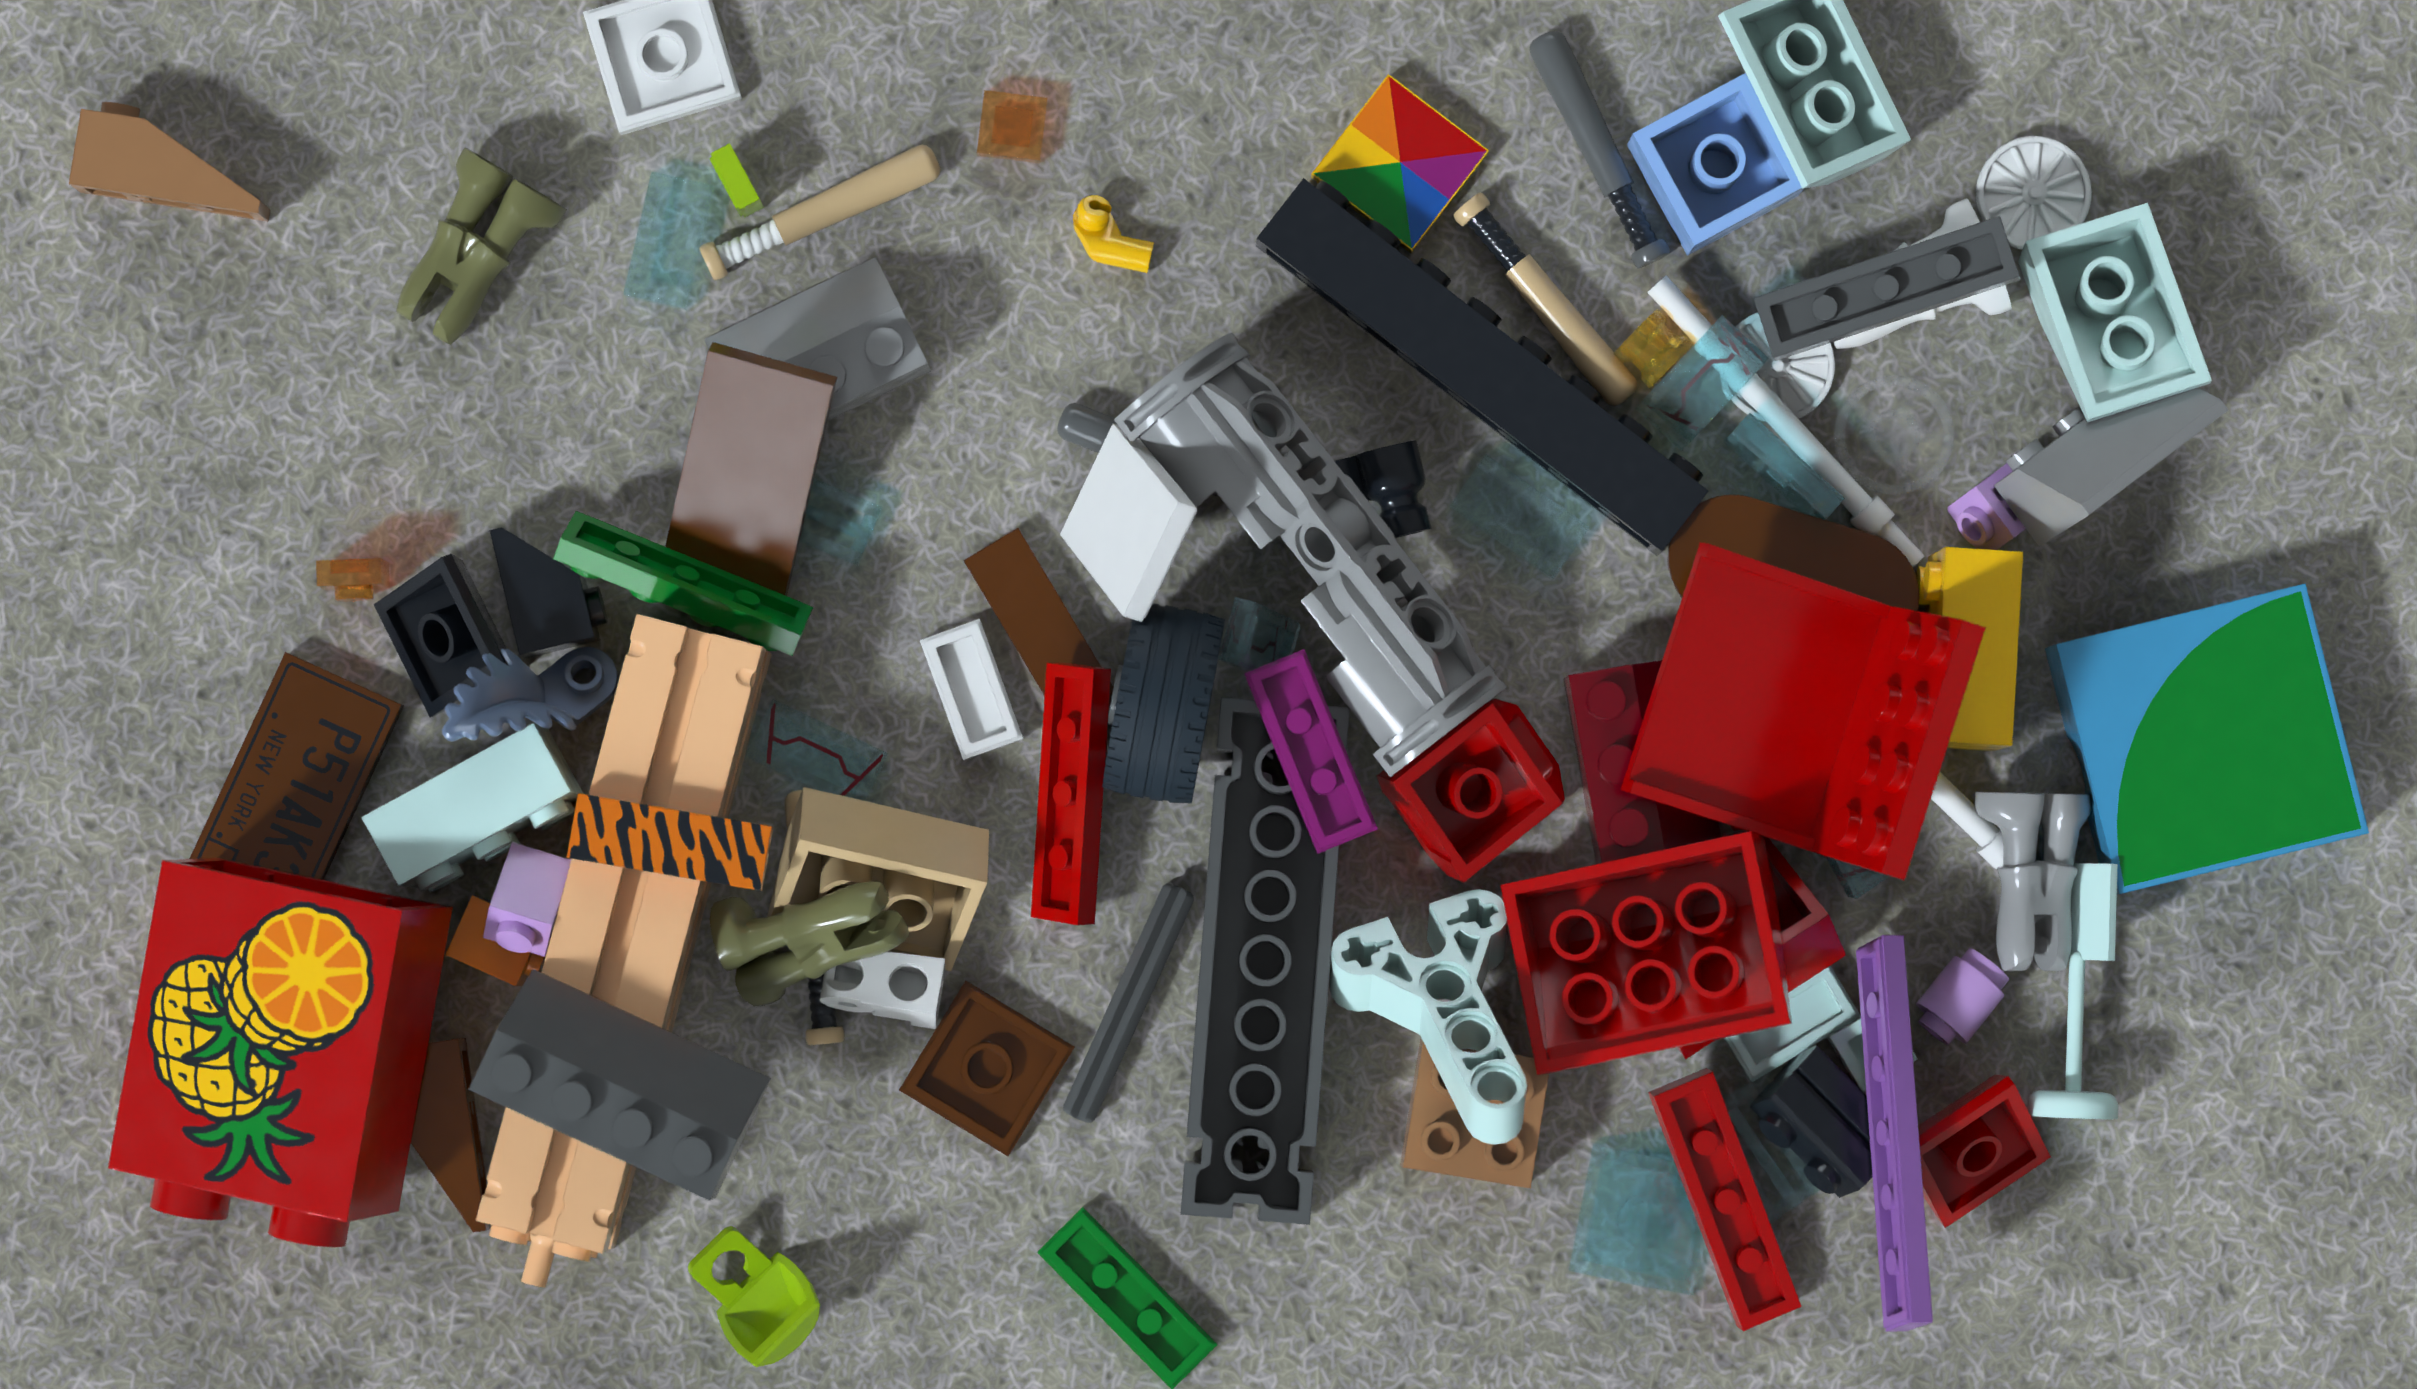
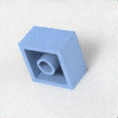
M1746 73L1632 134L1627 144L1630 153L1687 256L1798 197L1804 190Z

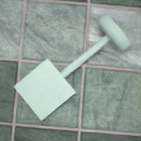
M2074 863L2073 866L2078 868L2071 892L2072 947L2069 957L2065 1090H2038L2033 1092L2028 1098L2027 1110L2030 1116L2118 1119V1102L2113 1095L2104 1092L2081 1091L2085 960L2115 961L2118 864Z

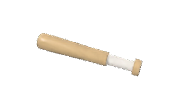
M927 145L916 146L773 215V220L770 223H765L759 228L757 227L750 232H745L740 237L737 236L731 241H726L722 245L717 246L714 242L705 243L700 246V252L713 279H722L728 275L727 269L735 263H741L744 259H749L755 254H760L764 250L771 249L773 246L780 245L781 243L787 246L817 231L933 182L940 175V165L930 147Z

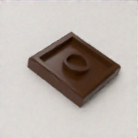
M965 980L899 1091L1004 1155L1009 1156L1075 1046Z

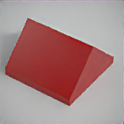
M1993 1075L1918 1125L1923 1197L1945 1228L2051 1158L2015 1083L2009 1076Z

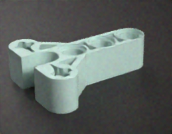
M1477 889L1429 903L1427 941L1435 955L1434 957L1420 958L1408 953L1388 917L1351 928L1339 934L1333 942L1330 966V992L1336 1003L1350 1011L1362 1012L1370 1010L1419 1034L1466 1128L1472 1136L1483 1143L1494 1145L1506 1143L1514 1139L1522 1129L1527 1083L1525 1075L1482 993L1488 971L1500 964L1505 953L1508 922L1504 902L1500 896L1491 891ZM1437 999H1447L1451 1001L1443 1002L1438 1001ZM1464 1049H1472V1050H1476V1051H1478V1052H1472V1053H1470V1052H1465V1051H1462V1050H1464ZM1488 1100H1499L1504 1103L1494 1104L1489 1103Z

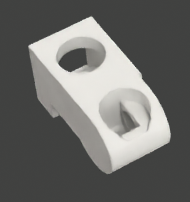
M886 952L870 958L838 965L824 974L820 1001L829 1007L840 1010L870 1012L874 1016L911 1021L912 1026L936 1029L945 979V958Z

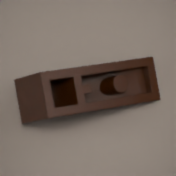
M466 1038L428 1043L411 1144L472 1232L486 1231L491 1229V1225L476 1221L481 1198L486 1191L487 1179L474 1092L469 1090L472 1076Z

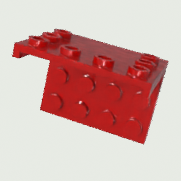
M1700 542L1621 790L1733 827L1753 831L1758 835L1829 858L1905 880L1986 627L1963 619L1890 606L1712 544Z

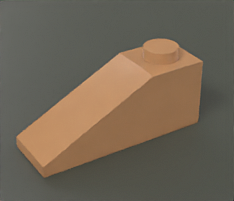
M102 102L101 111L81 109L69 178V185L80 193L269 221L270 209L264 203L145 118H139V108L114 102Z

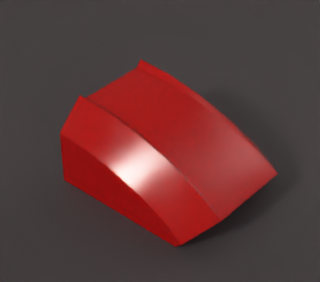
M1493 699L1484 704L1391 777L1385 770L1376 775L1382 792L1395 807L1423 847V850L1446 875L1461 882L1467 881L1562 805L1565 800L1559 764L1519 706L1499 699Z

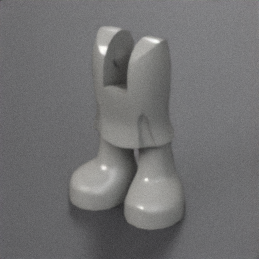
M1975 792V807L1978 816L1999 826L2002 832L2003 866L1997 867L2001 882V895L1997 920L1996 946L1999 963L2003 971L2027 970L2031 965L2033 956L2036 964L2043 971H2063L2066 969L2072 947L2071 892L2078 868L2073 865L2080 828L2091 813L2092 794ZM2039 824L2042 825L2044 833L2043 861H2036Z

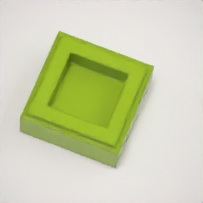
M729 143L710 153L712 157L709 159L740 217L744 216L746 218L763 209L764 206L731 144Z

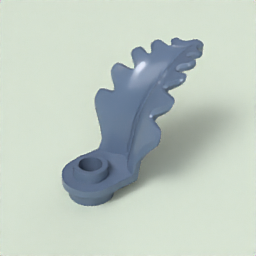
M580 647L569 651L539 675H536L509 649H501L507 664H504L492 654L485 653L482 655V658L491 672V676L486 675L476 667H469L466 670L468 678L474 683L475 687L462 683L455 686L454 694L461 704L448 703L445 706L449 720L443 726L442 733L446 740L451 742L463 737L476 740L481 729L491 736H498L503 731V723H508L516 731H522L526 727L524 718L532 720L543 728L552 727V720H554L566 729L573 731L578 724L603 706L613 696L618 684L617 669L613 660L605 652L593 647ZM590 668L596 672L595 678L590 683L578 684L574 681L575 674L581 669Z

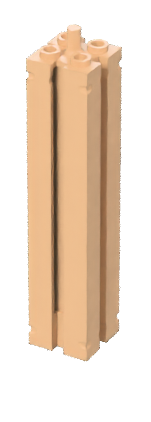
M636 614L630 636V648L628 654L625 655L589 795L729 819L761 697L762 685L766 678L772 654L766 651L763 646ZM571 859L541 973L672 1032L711 882ZM506 1107L487 1175L486 1191L482 1195L476 1221L490 1224L489 1236L521 1245H527L528 1241H530L531 1244L521 1282L546 1288L554 1254L582 1261H590L591 1258H597L598 1253H605L608 1249L611 1250L616 1247L622 1224L621 1220L628 1202L636 1167Z

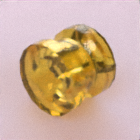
M1657 308L1614 352V355L1622 363H1632L1641 371V381L1651 389L1694 343L1686 335H1676L1667 326V317Z

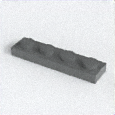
M1998 216L1754 297V301L1772 357L1777 361L2021 279L2001 217Z

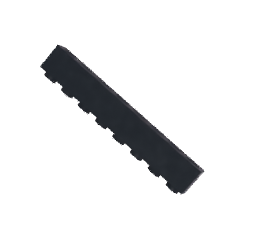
M1303 178L1256 238V247L1650 552L1658 556L1709 492L1699 484V481L1704 476L1702 472L1677 453H1673L1669 459L1664 457L1648 444L1653 435L1630 416L1622 414L1617 420L1598 406L1603 397L1587 382L1576 375H1572L1566 381L1550 369L1547 365L1552 360V357L1535 342L1525 336H1521L1518 342L1506 335L1497 328L1502 319L1486 304L1475 297H1471L1466 304L1449 291L1447 287L1451 283V279L1434 264L1424 258H1421L1417 264H1414L1396 250L1401 241L1385 226L1373 219L1366 226L1346 211L1351 204L1350 201L1333 186L1321 180L1315 187Z

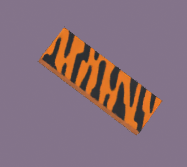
M578 793L567 858L762 891L773 827Z

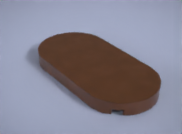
M1735 494L1721 495L1701 502L1669 543L1667 566L1675 589L1681 595V598L1683 597L1699 544L1702 542L1890 606L1918 611L1919 586L1916 574L1906 556L1892 543L1870 533L1752 497Z

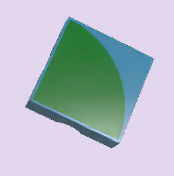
M2306 583L2066 641L2045 648L2066 735L2077 754L2082 769L2085 794H2092L2091 813L2088 817V823L2099 864H2118L2117 894L2369 833Z

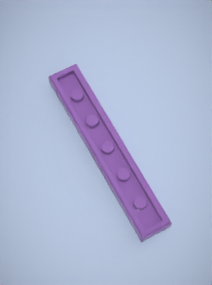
M1882 935L1857 948L1856 958L1883 1326L1886 1332L1909 1331L1933 1323L1904 935Z

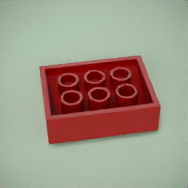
M1753 831L1500 885L1536 1072L1539 1076L1792 1024L1777 899L1765 839Z

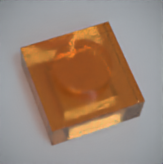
M381 558L316 561L317 586L326 591L335 590V601L374 600L373 589L390 588L389 562Z

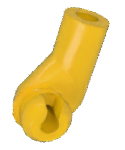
M1089 195L1080 200L1073 214V227L1088 256L1098 263L1148 273L1154 242L1122 236L1111 214L1112 207L1104 197Z

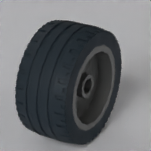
M1152 604L1143 622L1132 619L1123 665H1118L1111 699L1108 724H1112L1104 771L1103 788L1121 794L1128 793L1131 796L1140 798L1149 797L1151 800L1192 804L1225 619L1205 612L1197 613L1195 610H1181L1178 607L1159 606V604Z

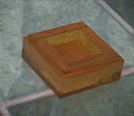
M984 90L977 156L1040 163L1048 98Z

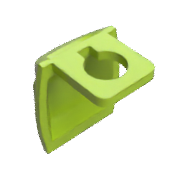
M733 1226L724 1228L688 1264V1271L691 1276L723 1304L716 1312L729 1343L737 1353L755 1367L773 1364L789 1355L806 1340L818 1321L820 1303L813 1285L802 1270L778 1251L769 1259ZM734 1250L744 1254L745 1262L743 1269L749 1275L740 1284L733 1278L718 1280L712 1276L713 1263L724 1252Z

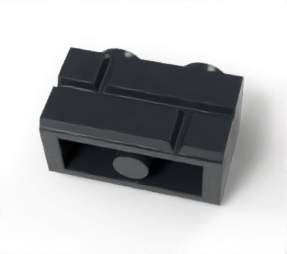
M1817 1045L1800 1052L1774 1077V1080L1750 1104V1108L1761 1118L1759 1128L1762 1133L1775 1145L1781 1148L1790 1147L1806 1164L1804 1173L1807 1179L1822 1192L1827 1194L1835 1193L1840 1198L1860 1190L1873 1177L1867 1096Z

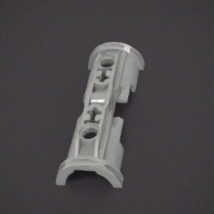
M1233 333L1226 334L1163 377L1122 411L1114 421L1130 442L1139 437L1142 439L1155 458L1196 507L1216 491L1260 550L1279 536L1287 544L1319 586L1301 600L1302 604L1346 659L1325 677L1380 747L1373 755L1391 777L1476 710L1496 697L1507 686L1496 677L1495 670L1491 665L1485 666L1473 651L1466 630L1395 540L1393 532L1352 479L1341 471L1276 385L1255 370L1248 361L1250 359L1249 353L1237 343L1238 339ZM1253 420L1256 422V424L1259 426V428L1263 431L1264 434H1262L1255 427ZM1287 445L1290 450L1282 456L1279 450ZM1404 597L1408 604L1401 609L1397 602ZM1412 625L1414 626V628L1418 631V633L1421 635V637H1422L1424 640H1422L1419 636H1417V634L1414 632V630H1413V628H1412Z

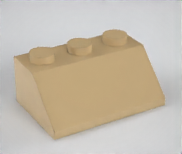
M803 787L786 832L767 917L782 913L785 905L807 903L849 885L880 881L889 894V901L882 911H897L903 917L909 929L908 938L888 952L945 958V970L952 971L988 882L989 830Z

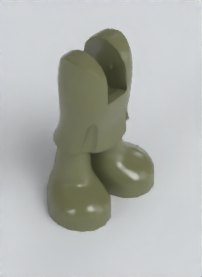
M466 147L458 157L455 166L459 188L445 220H438L436 235L429 249L407 279L400 293L396 309L398 314L414 322L431 302L440 284L454 291L433 329V335L449 345L453 344L474 320L493 281L504 268L510 265L507 258L518 241L531 228L555 227L567 211V209L514 178L484 237L473 232L486 209L504 192L513 176Z
M880 881L857 883L807 903L785 905L782 913L769 917L757 918L752 907L741 897H729L719 900L713 904L710 911L711 934L719 961L726 971L737 969L735 982L738 993L746 1002L753 1006H765L780 1000L786 993L787 987L807 977L816 979L838 965L886 953L908 938L909 929L905 920L897 911H882L889 901V894ZM786 945L790 949V951L782 953L776 951V949Z

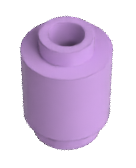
M1968 948L1961 958L1954 956L1917 1001L1916 1005L1924 1013L1918 1022L1926 1031L1946 1045H1949L1954 1038L1967 1044L2005 995L2001 990L2010 979L1984 955L1972 948Z

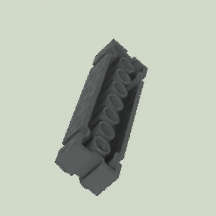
M1221 698L1217 752L1232 753L1231 776L1215 775L1187 1123V1137L1202 1138L1201 1161H1184L1181 1215L1232 1219L1233 1204L1247 1203L1258 1204V1221L1310 1225L1314 1172L1312 1170L1298 1169L1300 1146L1316 1147L1339 846L1317 854L1289 783L1286 786L1272 785V775L1262 772L1261 764L1263 759L1266 758L1271 762L1273 760L1271 753L1275 752V749L1255 700ZM1328 706L1347 752L1350 708ZM1248 1135L1257 1136L1258 1146L1268 1149L1267 1161L1264 1165L1260 1161H1256L1259 1167L1256 1171H1244L1241 1160L1231 1157L1232 1147L1235 1142L1243 1146L1241 1137Z

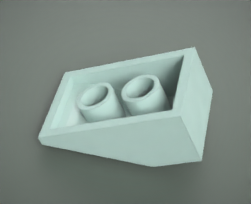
M2148 203L2025 241L2018 261L2038 319L2087 423L2211 383V376Z

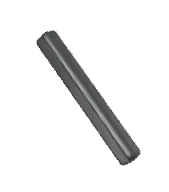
M1170 883L1162 886L1063 1105L1066 1114L1086 1123H1091L1095 1120L1193 904L1194 895L1191 892Z

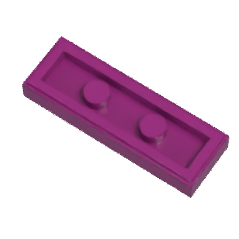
M1303 649L1244 673L1317 854L1378 830L1305 650Z

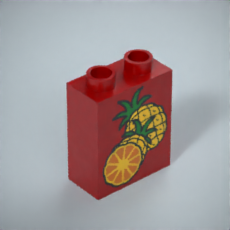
M221 858L162 860L108 1169L154 1179L150 1207L156 1211L174 1216L199 1220H225L228 1218L231 1197L272 1205L268 1234L281 1240L310 1246L344 1247L347 1243L351 1221L399 1212L453 907Z

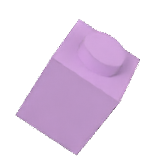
M512 842L489 906L483 938L495 941L504 949L512 952H530L545 957L571 860Z

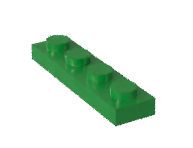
M575 511L559 540L553 557L554 560L569 565L575 573L591 579L601 578L626 588L633 596L649 603L660 602L685 612L701 625L722 627L748 638L752 644L763 646L766 651H781L793 656L813 610V606L579 511Z

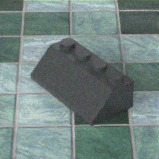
M532 969L498 1026L469 1090L710 1201L716 1198L771 1078Z

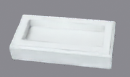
M980 619L920 640L963 761L1023 740Z

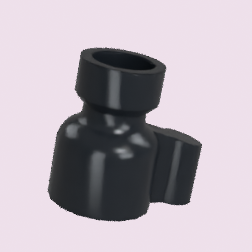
M1416 440L1377 448L1334 461L1341 471L1352 479L1368 501L1379 503L1381 507L1379 516L1393 532L1395 538L1432 529L1427 508L1420 504L1417 498L1418 492L1425 485L1426 477Z

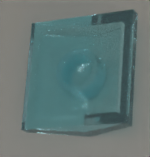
M1592 1145L1568 1270L1632 1285L1695 1296L1705 1241L1675 1162L1673 1160Z

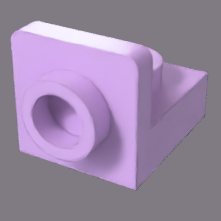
M2007 463L1947 508L1949 514L1957 523L1961 535L1975 549L1998 550L2026 529L1994 487L1997 482L2012 472Z

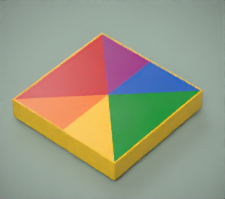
M1388 74L1312 172L1311 177L1318 183L1323 180L1337 189L1350 201L1352 209L1368 221L1373 219L1385 226L1401 241L1400 245L1412 253L1488 155L1489 150Z

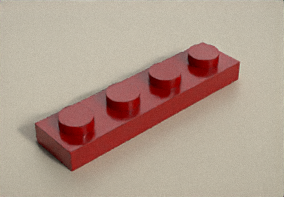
M1064 662L1046 664L1031 904L1032 918L1072 925L1095 924L1104 789L1103 778L1111 679L1110 668Z
M1704 1068L1649 1091V1097L1736 1326L1742 1331H1746L1802 1307L1713 1071Z

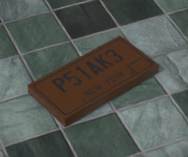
M285 652L189 859L221 858L324 880L404 705Z

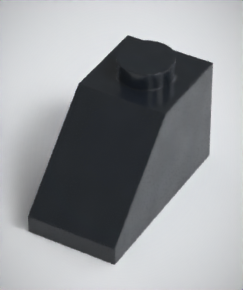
M504 528L489 530L520 656L527 659L601 641L597 626L607 624L608 620L599 586L588 588L584 577Z

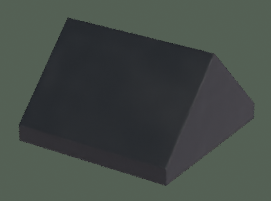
M453 554L441 557L373 604L430 718L444 712L445 706L448 703L457 705L461 703L454 694L456 685L462 683L475 687L466 674V670L469 667H476L486 675L491 676V672L482 658L483 654L490 653L504 664H507L501 653V649L506 648L463 560Z

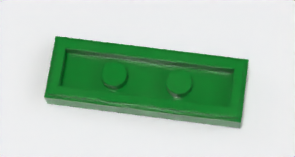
M1084 1207L1037 1251L1170 1389H1174L1218 1345Z

